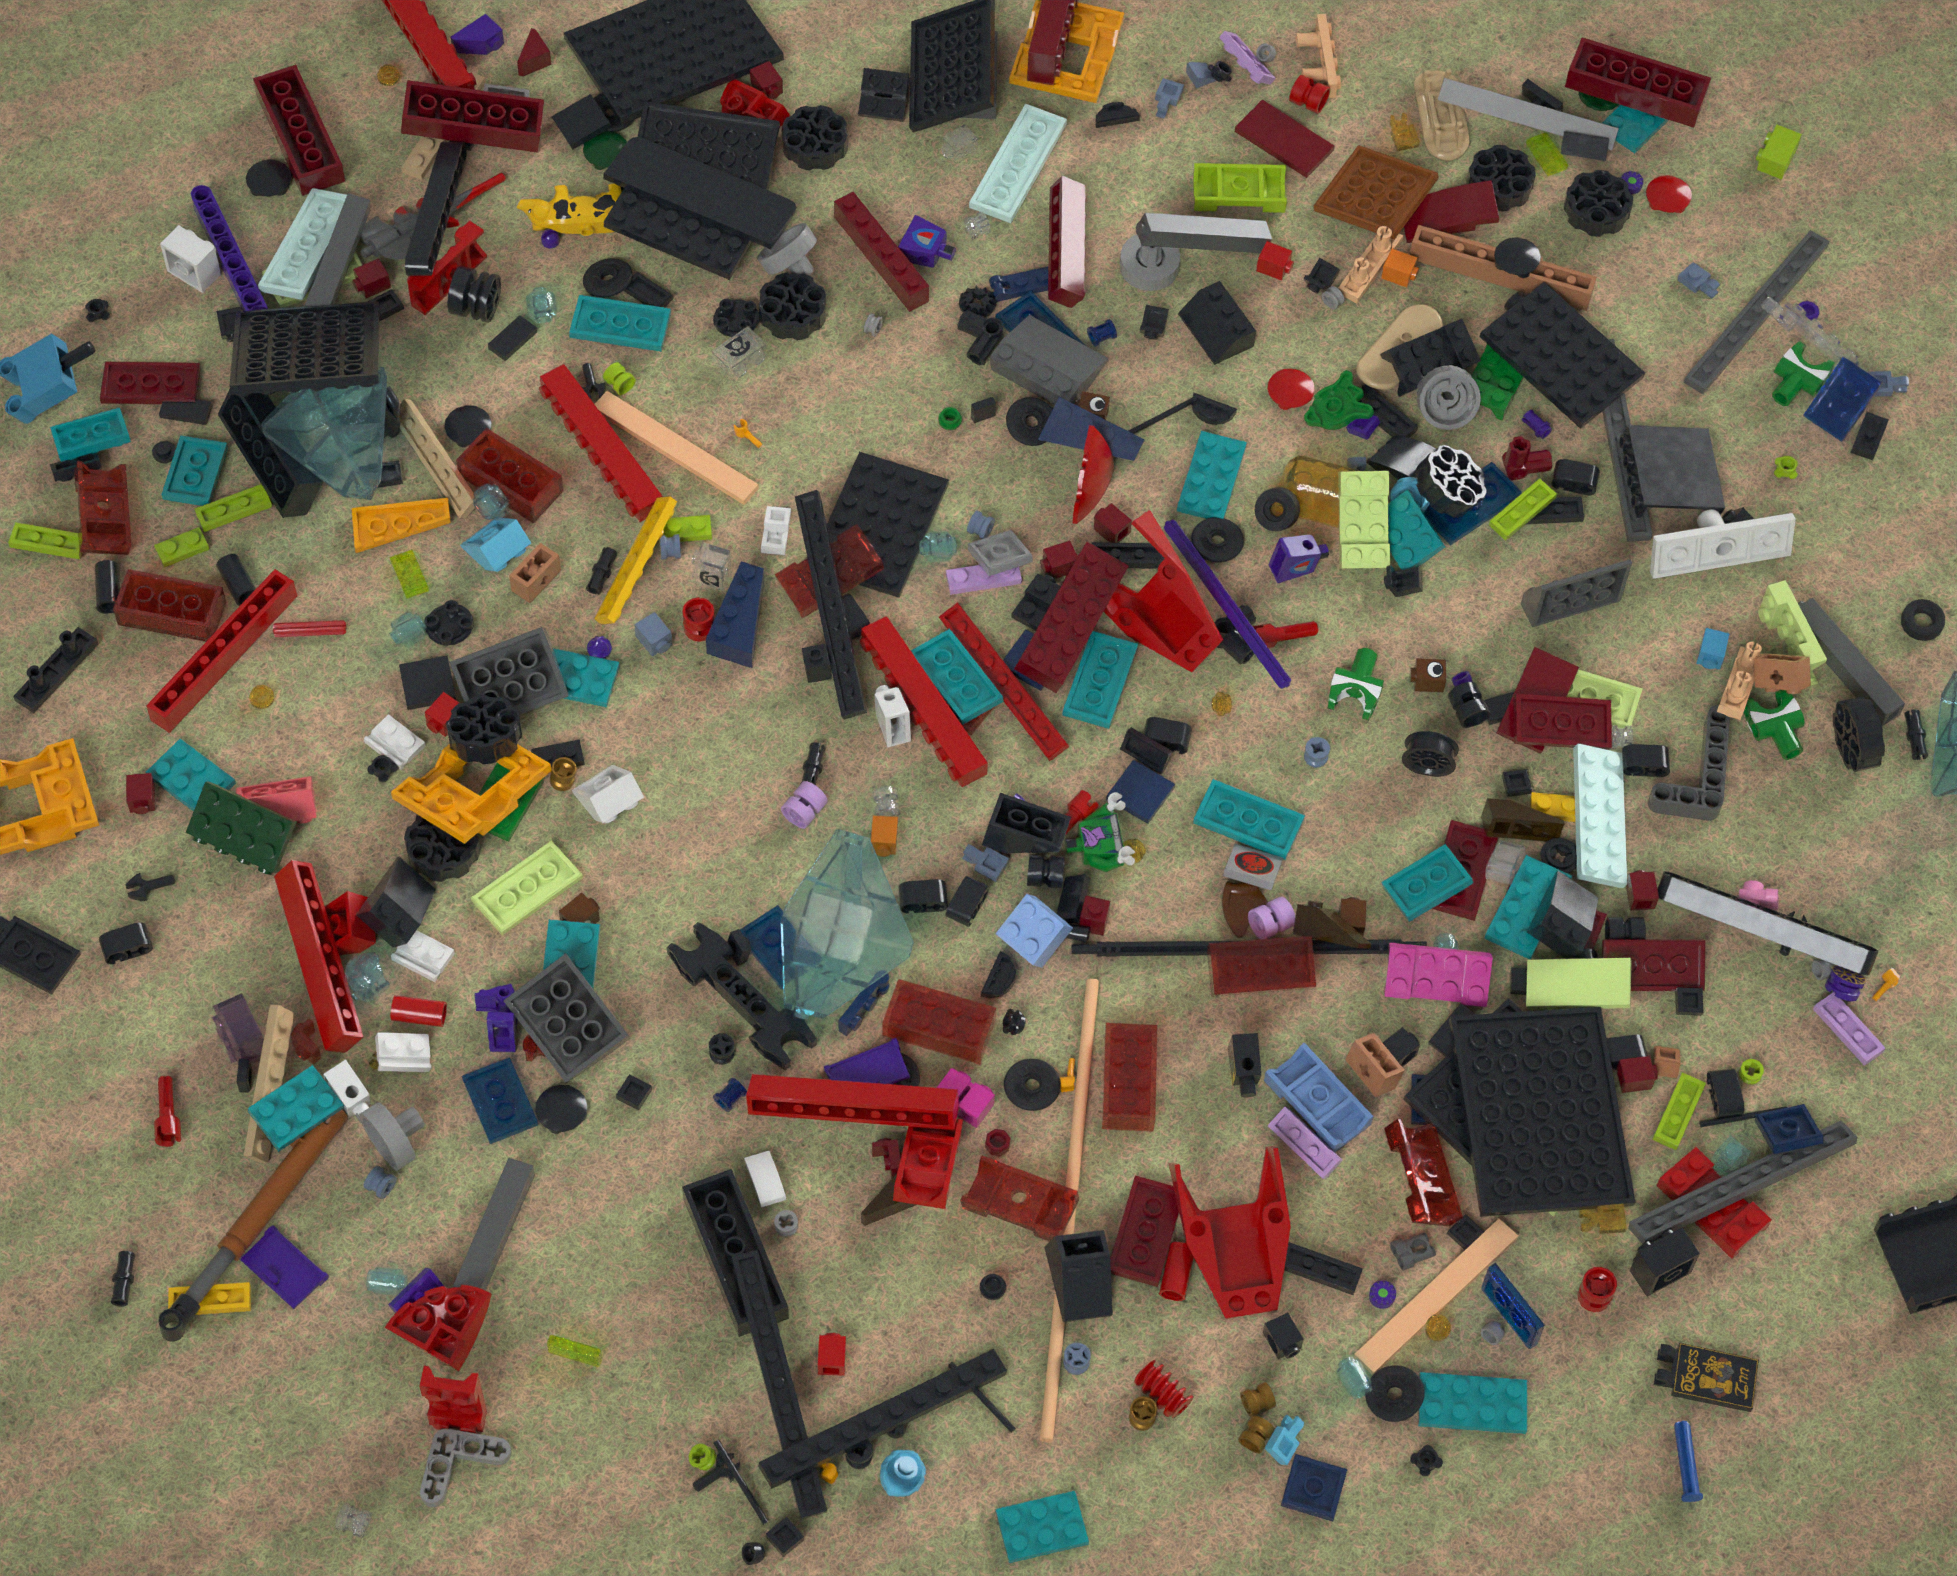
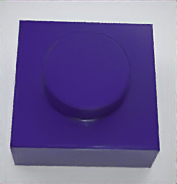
M1373 415L1369 419H1356L1347 425L1346 429L1348 433L1368 440L1380 424L1377 416Z

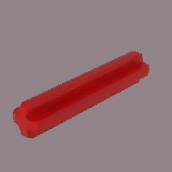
M344 620L275 623L273 625L274 637L346 634L347 627Z

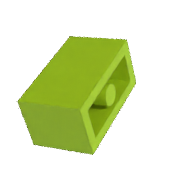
M1776 125L1773 133L1768 132L1764 144L1766 147L1760 148L1756 156V161H1759L1757 170L1782 180L1799 146L1802 134Z

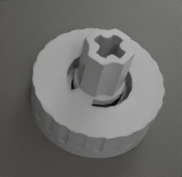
M800 223L783 232L771 250L764 247L759 253L757 260L769 275L779 273L786 268L792 274L799 275L803 273L810 275L814 267L805 254L813 248L817 238L806 223Z
M1138 235L1132 236L1123 245L1120 254V272L1123 278L1133 287L1146 291L1160 290L1172 284L1178 276L1180 267L1179 248L1141 246Z
M1453 365L1441 366L1428 372L1423 377L1421 383H1419L1416 394L1418 407L1424 418L1431 425L1444 430L1457 429L1470 422L1476 415L1481 401L1480 390L1472 376L1464 369ZM1460 393V399L1457 405H1455L1453 408L1447 409V407L1453 406L1458 401Z
M377 1102L359 1114L360 1121L369 1139L392 1169L398 1171L415 1160V1152L407 1137L424 1127L425 1124L414 1107H410L394 1118L385 1106Z

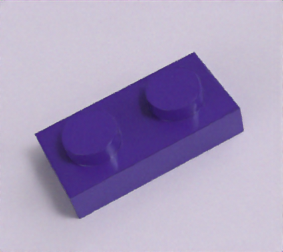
M425 1267L388 1305L396 1313L407 1302L413 1303L423 1297L425 1291L444 1285L430 1268Z

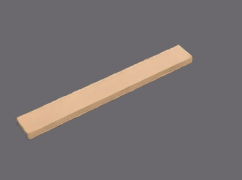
M606 391L594 404L605 419L743 505L759 489L758 484L609 391Z
M1499 1218L1354 1354L1353 1358L1371 1375L1376 1373L1518 1239V1235Z

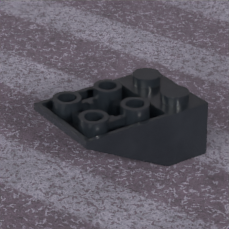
M1104 1230L1055 1236L1044 1248L1063 1322L1112 1316L1110 1253Z

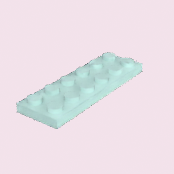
M1025 104L971 198L969 208L1012 223L1066 127L1067 119Z
M315 188L311 189L258 284L260 292L300 300L304 299L317 275L345 202L346 194Z
M1577 744L1573 748L1577 879L1624 888L1627 885L1622 753Z

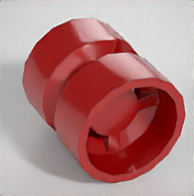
M1300 75L1291 89L1289 101L1298 106L1305 104L1307 110L1319 114L1329 98L1331 89L1320 82L1314 84L1313 79Z
M692 598L685 603L682 610L684 632L693 641H706L715 618L714 608L711 602L705 598Z
M1593 1267L1584 1274L1577 1293L1578 1301L1583 1308L1591 1312H1601L1607 1309L1617 1288V1280L1614 1274L1603 1267Z

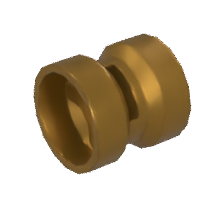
M558 758L552 764L550 784L558 791H567L574 784L577 770L576 764L570 758Z
M1266 1382L1258 1384L1256 1390L1247 1389L1240 1392L1242 1404L1250 1417L1259 1414L1263 1408L1269 1410L1276 1407L1275 1397Z
M1145 1396L1133 1400L1129 1413V1422L1133 1428L1145 1431L1154 1425L1157 1413L1156 1403L1151 1398Z
M1251 1416L1247 1423V1430L1241 1433L1238 1441L1248 1450L1260 1454L1265 1448L1266 1439L1272 1436L1275 1429L1267 1420L1259 1416Z

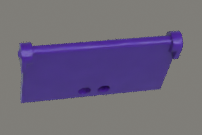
M896 1038L832 1065L824 1066V1072L830 1080L896 1084L910 1078L900 1053L899 1041Z
M274 1225L270 1226L264 1232V1236L240 1259L293 1309L329 1278L326 1272L320 1270L286 1239Z

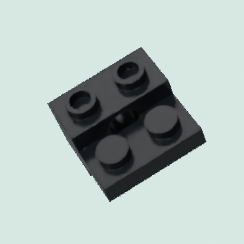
M864 68L858 116L903 122L910 86L909 73Z

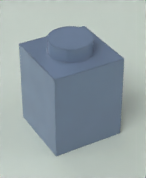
M655 612L634 624L636 638L652 657L658 653L666 652L672 645L671 631Z

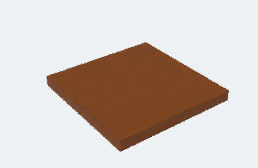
M1358 145L1313 205L1314 211L1377 233L1379 227L1386 226V233L1388 228L1392 230L1391 239L1395 240L1439 179V175L1432 170Z

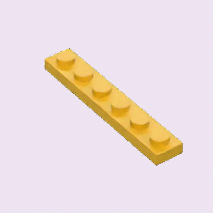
M671 496L656 499L594 618L598 623L612 624L620 618L625 602L632 595L634 584L641 577L646 561L652 556L657 540L662 537L667 521L674 514L673 509L677 501Z

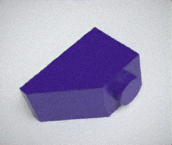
M486 14L450 37L451 43L459 54L487 55L492 51L498 50L504 44L503 29Z

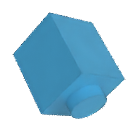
M1706 628L1696 664H1700L1707 669L1716 668L1720 670L1730 634Z

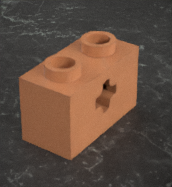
M539 543L509 575L511 591L531 603L561 571L559 555L542 543Z
M1765 653L1754 658L1755 687L1765 688L1766 692L1786 690L1788 694L1801 693V690L1811 686L1810 657Z
M1375 1033L1355 1040L1345 1059L1375 1097L1394 1090L1405 1071Z

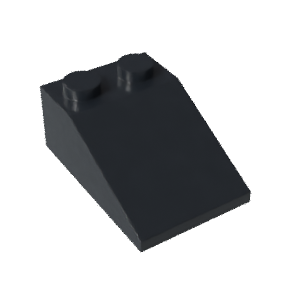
M1000 793L982 846L1003 853L1059 852L1071 817Z
M399 856L395 859L356 916L391 947L405 945L421 925L436 889Z
M1557 871L1527 933L1565 959H1570L1583 951L1592 933L1599 898L1560 871Z

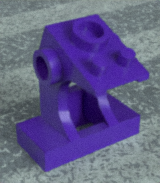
M511 984L496 986L489 990L481 989L474 995L476 1011L488 1012L487 1029L490 1052H516L518 1019L503 1001L515 992Z

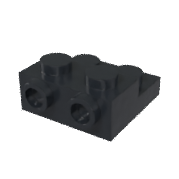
M1037 574L1026 588L1025 595L1012 612L1011 618L1036 630L1060 585L1056 584V580L1050 575L1041 576Z

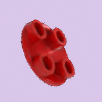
M1674 176L1656 177L1648 184L1646 189L1649 206L1653 210L1667 213L1684 212L1692 198L1689 186L1683 180Z
M1283 369L1276 372L1269 379L1267 386L1269 396L1283 410L1304 406L1313 399L1314 395L1312 379L1306 373L1297 369Z

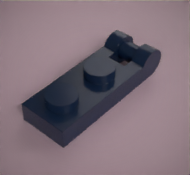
M1048 266L1006 276H992L989 279V284L994 289V298L999 302L1048 291Z
M877 971L838 1020L839 1032L848 1036L852 1030L856 1031L863 1021L862 1016L866 1011L871 1012L876 1006L877 997L889 991V974L886 971Z

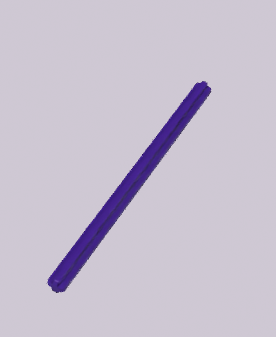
M1173 519L1167 520L1164 530L1272 679L1281 689L1289 687L1291 678L1177 522Z

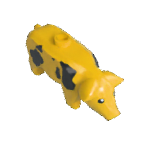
M609 184L608 192H602L599 195H595V197L587 195L574 197L569 196L567 186L557 185L554 186L556 193L550 202L541 199H521L517 205V209L522 210L532 222L533 231H543L549 228L564 234H581L583 236H590L594 233H612L614 231L604 227V220L622 190L616 184Z

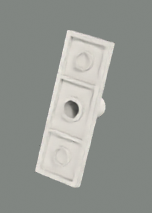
M1713 509L1706 510L1697 518L1698 529L1653 536L1651 576L1654 579L1791 556L1796 519L1793 513L1725 524L1718 511Z

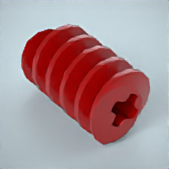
M1153 1360L1137 1374L1134 1384L1142 1386L1144 1394L1150 1393L1149 1398L1157 1401V1408L1164 1409L1163 1412L1166 1417L1172 1416V1418H1175L1189 1406L1194 1396L1190 1395L1184 1398L1183 1395L1187 1389L1183 1387L1177 1390L1176 1387L1179 1380L1176 1379L1169 1382L1172 1373L1168 1372L1162 1375L1161 1372L1165 1366L1161 1364L1155 1367L1156 1360Z

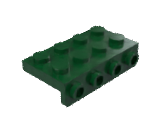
M207 781L203 786L185 833L193 836L192 840L203 845L209 843L215 846V851L225 855L230 853L237 856L236 860L246 865L252 863L258 866V871L272 875L273 873H278L283 868L280 863L297 821Z

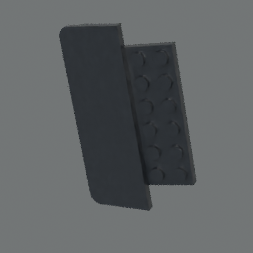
M642 137L631 138L603 174L604 180L624 188L604 220L605 228L728 280L731 279L751 243L754 242L771 250L796 212L795 203L788 198Z

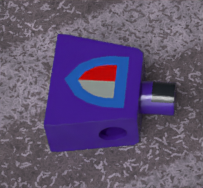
M917 215L913 217L898 246L911 264L931 268L935 267L939 257L952 261L956 252L955 247L946 245L947 232L944 229Z
M1312 535L1279 538L1268 565L1277 583H1281L1313 573L1318 561L1328 558L1329 550L1326 544L1317 545Z

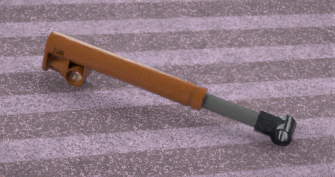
M340 1110L290 1144L293 1147L231 1226L226 1236L218 1243L219 1251L188 1291L185 1294L181 1293L172 1306L160 1314L158 1322L161 1335L165 1340L175 1342L183 1337L185 1327L200 1309V1302L233 1260H240L245 1250L254 1242L346 1123L348 1116L343 1110ZM168 1323H178V1325L174 1328L166 1327Z

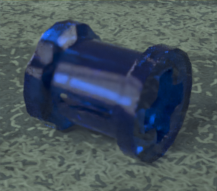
M1107 319L1101 325L1088 327L1087 335L1093 346L1097 347L1100 345V342L1110 338H1117V331L1113 322Z
M730 1078L728 1085L720 1093H715L713 1099L723 1110L730 1112L733 1109L732 1105L740 1097L746 1096L747 1090L738 1080Z

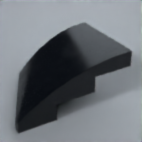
M1395 435L1384 446H1381L1376 454L1368 458L1366 463L1376 471H1389L1398 480L1406 477L1417 478L1415 471L1418 464L1431 452H1434L1436 448L1415 439Z

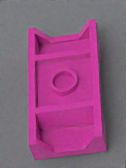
M1389 943L1384 996L1402 999L1414 997L1461 1002L1463 1005L1487 1007L1493 960L1492 954Z

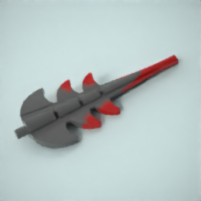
M499 173L487 181L455 196L451 213L487 190L506 180L505 175ZM420 198L416 204L418 214H411L403 206H400L393 214L394 225L382 222L379 216L369 220L361 234L363 242L367 246L361 250L362 256L367 258L373 254L375 257L382 255L389 259H405L423 198ZM449 216L446 228L460 225L458 219Z

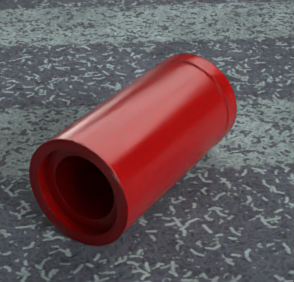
M394 995L390 1018L391 1021L443 1027L447 1013V1002Z
M1172 1242L1170 1244L1159 1291L1161 1297L1177 1302L1185 1300L1194 1261L1187 1244L1184 1242Z

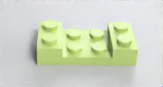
M1389 471L1338 472L1339 569L1386 568V566H1390V544H1388Z
M1786 580L1768 585L1758 610L1761 622H1765L1769 630L1777 628L1780 639H1784L1788 646L1789 655L1810 657L1811 686L1818 684L1812 670L1827 661L1825 654Z

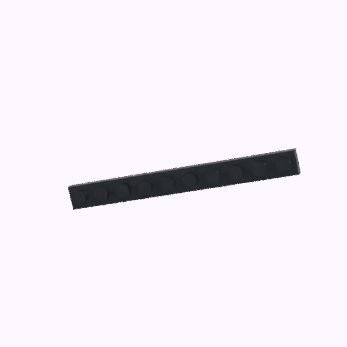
M818 490L795 496V502L841 717L845 720L865 714L867 709L821 495Z
M758 1250L731 1256V1261L783 1451L808 1439L760 1257ZM816 1468L790 1480L800 1520L827 1513Z
M992 1349L760 1461L758 1467L771 1489L1005 1376L1007 1369L995 1350Z

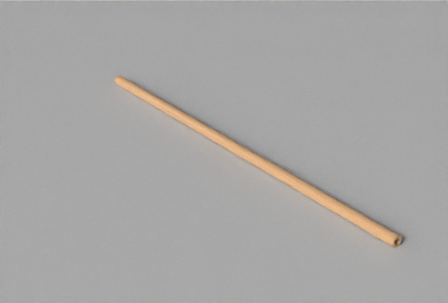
M1097 979L1086 980L1060 1235L1074 1234L1099 987ZM1056 1292L1054 1293L1040 1441L1053 1442L1065 1327Z

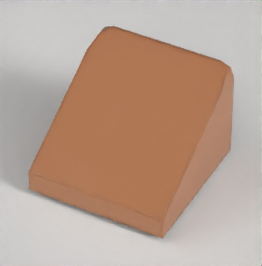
M1654 1046L1652 1065H1656L1658 1076L1678 1077L1681 1064L1679 1049Z

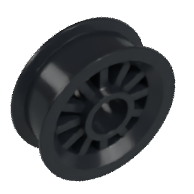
M1431 731L1415 732L1406 737L1405 747L1407 751L1402 755V763L1406 768L1414 773L1432 777L1447 776L1454 772L1456 769L1454 757L1457 756L1459 747L1453 739L1441 733Z

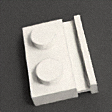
M389 714L371 731L372 733L368 737H364V742L380 755L388 757L391 763L397 764L400 770L426 746L422 739Z
M416 930L407 944L397 946V950L391 955V959L436 982L437 977L443 972L455 952L454 949Z
M377 1033L375 1041L379 1063L378 1071H430L428 1034Z

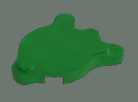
M1346 370L1341 373L1339 379L1334 384L1324 387L1314 395L1315 400L1305 413L1304 420L1311 427L1318 426L1327 430H1337L1347 426L1356 419L1371 418L1374 410L1371 405L1358 402V400L1363 398L1364 392L1362 388L1353 385V374Z

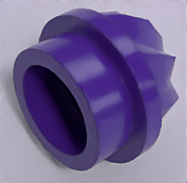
M595 636L587 644V652L593 657L605 659L612 650L610 641L604 636Z

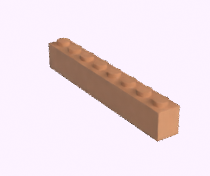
M1418 225L1410 255L1418 257L1417 262L1527 294L1545 282L1569 305L1587 311L1597 279L1596 276L1540 260L1539 266L1530 273L1529 277L1520 278L1517 275L1509 274L1495 267L1494 254L1496 247Z

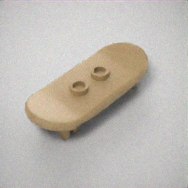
M1446 69V72L1425 70L1424 73L1416 77L1414 82L1425 146L1435 158L1444 161L1456 160L1467 151L1469 146V134L1464 107L1440 101L1438 96L1444 78L1457 82L1458 80L1451 75V69Z
M1421 304L1412 305L1404 309L1358 361L1356 372L1360 380L1372 388L1380 389L1384 393L1388 389L1396 387L1399 384V379L1393 365L1382 359L1380 354L1443 327L1442 318L1434 308Z

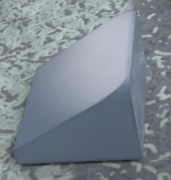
M1187 63L1186 73L1196 88L1216 81L1211 76L1212 72L1208 69L1206 63Z

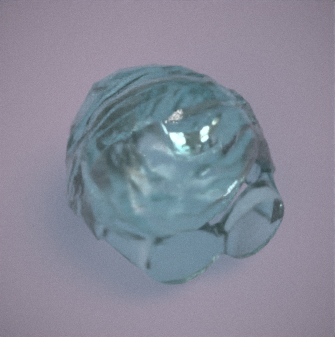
M375 952L355 956L346 964L345 976L353 991L352 998L354 1000L371 1002L374 1000V997L390 987L389 981L385 980L379 957Z

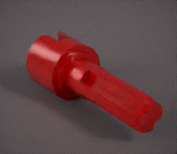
M1315 621L1274 627L1271 623L1253 626L1268 648L1275 647L1279 641L1315 636L1319 632Z
M1081 790L1067 804L1068 811L1064 815L1070 816L1071 819L1066 834L1078 821H1083L1099 808L1098 802H1088L1091 799V795L1084 790Z
M160 1076L158 1078L159 1117L154 1121L155 1143L162 1147H171L174 1145L175 1140L181 1142V1122L175 1116L173 1078L171 1076Z

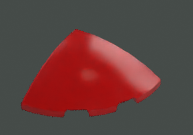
M736 79L727 84L720 99L722 105L721 113L779 121L780 127L783 125L784 120L790 116L783 104L767 98L764 92Z
M1089 425L1084 447L1083 469H1080L1078 478V489L1072 520L1074 524H1078L1097 506L1105 494L1114 472V460L1111 450L1101 433L1091 425Z
M469 1285L453 1288L436 1287L425 1291L424 1296L415 1302L404 1304L392 1316L385 1328L446 1365L460 1371L482 1327L492 1294L481 1288Z

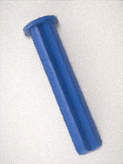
M1687 1421L1676 1422L1674 1430L1683 1487L1681 1500L1683 1502H1697L1703 1499V1494L1699 1491L1690 1424Z

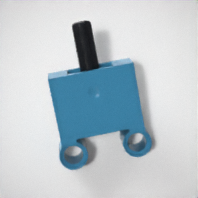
M51 333L12 357L3 358L0 361V376L15 386H20L22 396L13 395L7 400L5 404L6 412L22 423L28 424L37 415L77 393L72 366L95 353L96 349L93 344L88 341L68 353L67 344Z

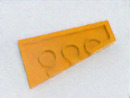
M448 498L351 508L355 553L451 523Z

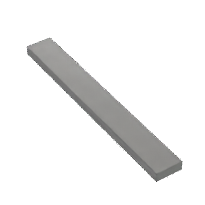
M1444 78L1438 100L1560 136H1563L1564 131L1609 138V150L1613 148L1619 129Z

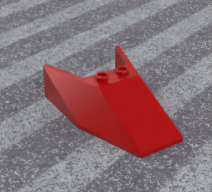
M1148 510L1131 524L1165 559L1160 563L1158 572L1140 591L1136 592L1119 583L1104 613L1128 637L1186 670L1193 672L1223 641V638L1188 572L1152 512Z
M1268 1146L1265 1148L1258 1195L1254 1202L1205 1211L1200 1210L1182 1179L1180 1164L1168 1163L1186 1244L1225 1319L1278 1310L1291 1229L1278 1147Z

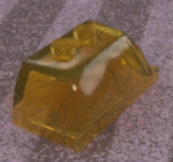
M1298 455L1289 460L1285 466L1279 487L1290 490L1298 498L1300 504L1298 518L1339 528L1338 472L1359 470ZM1275 502L1272 506V511L1283 513V506Z

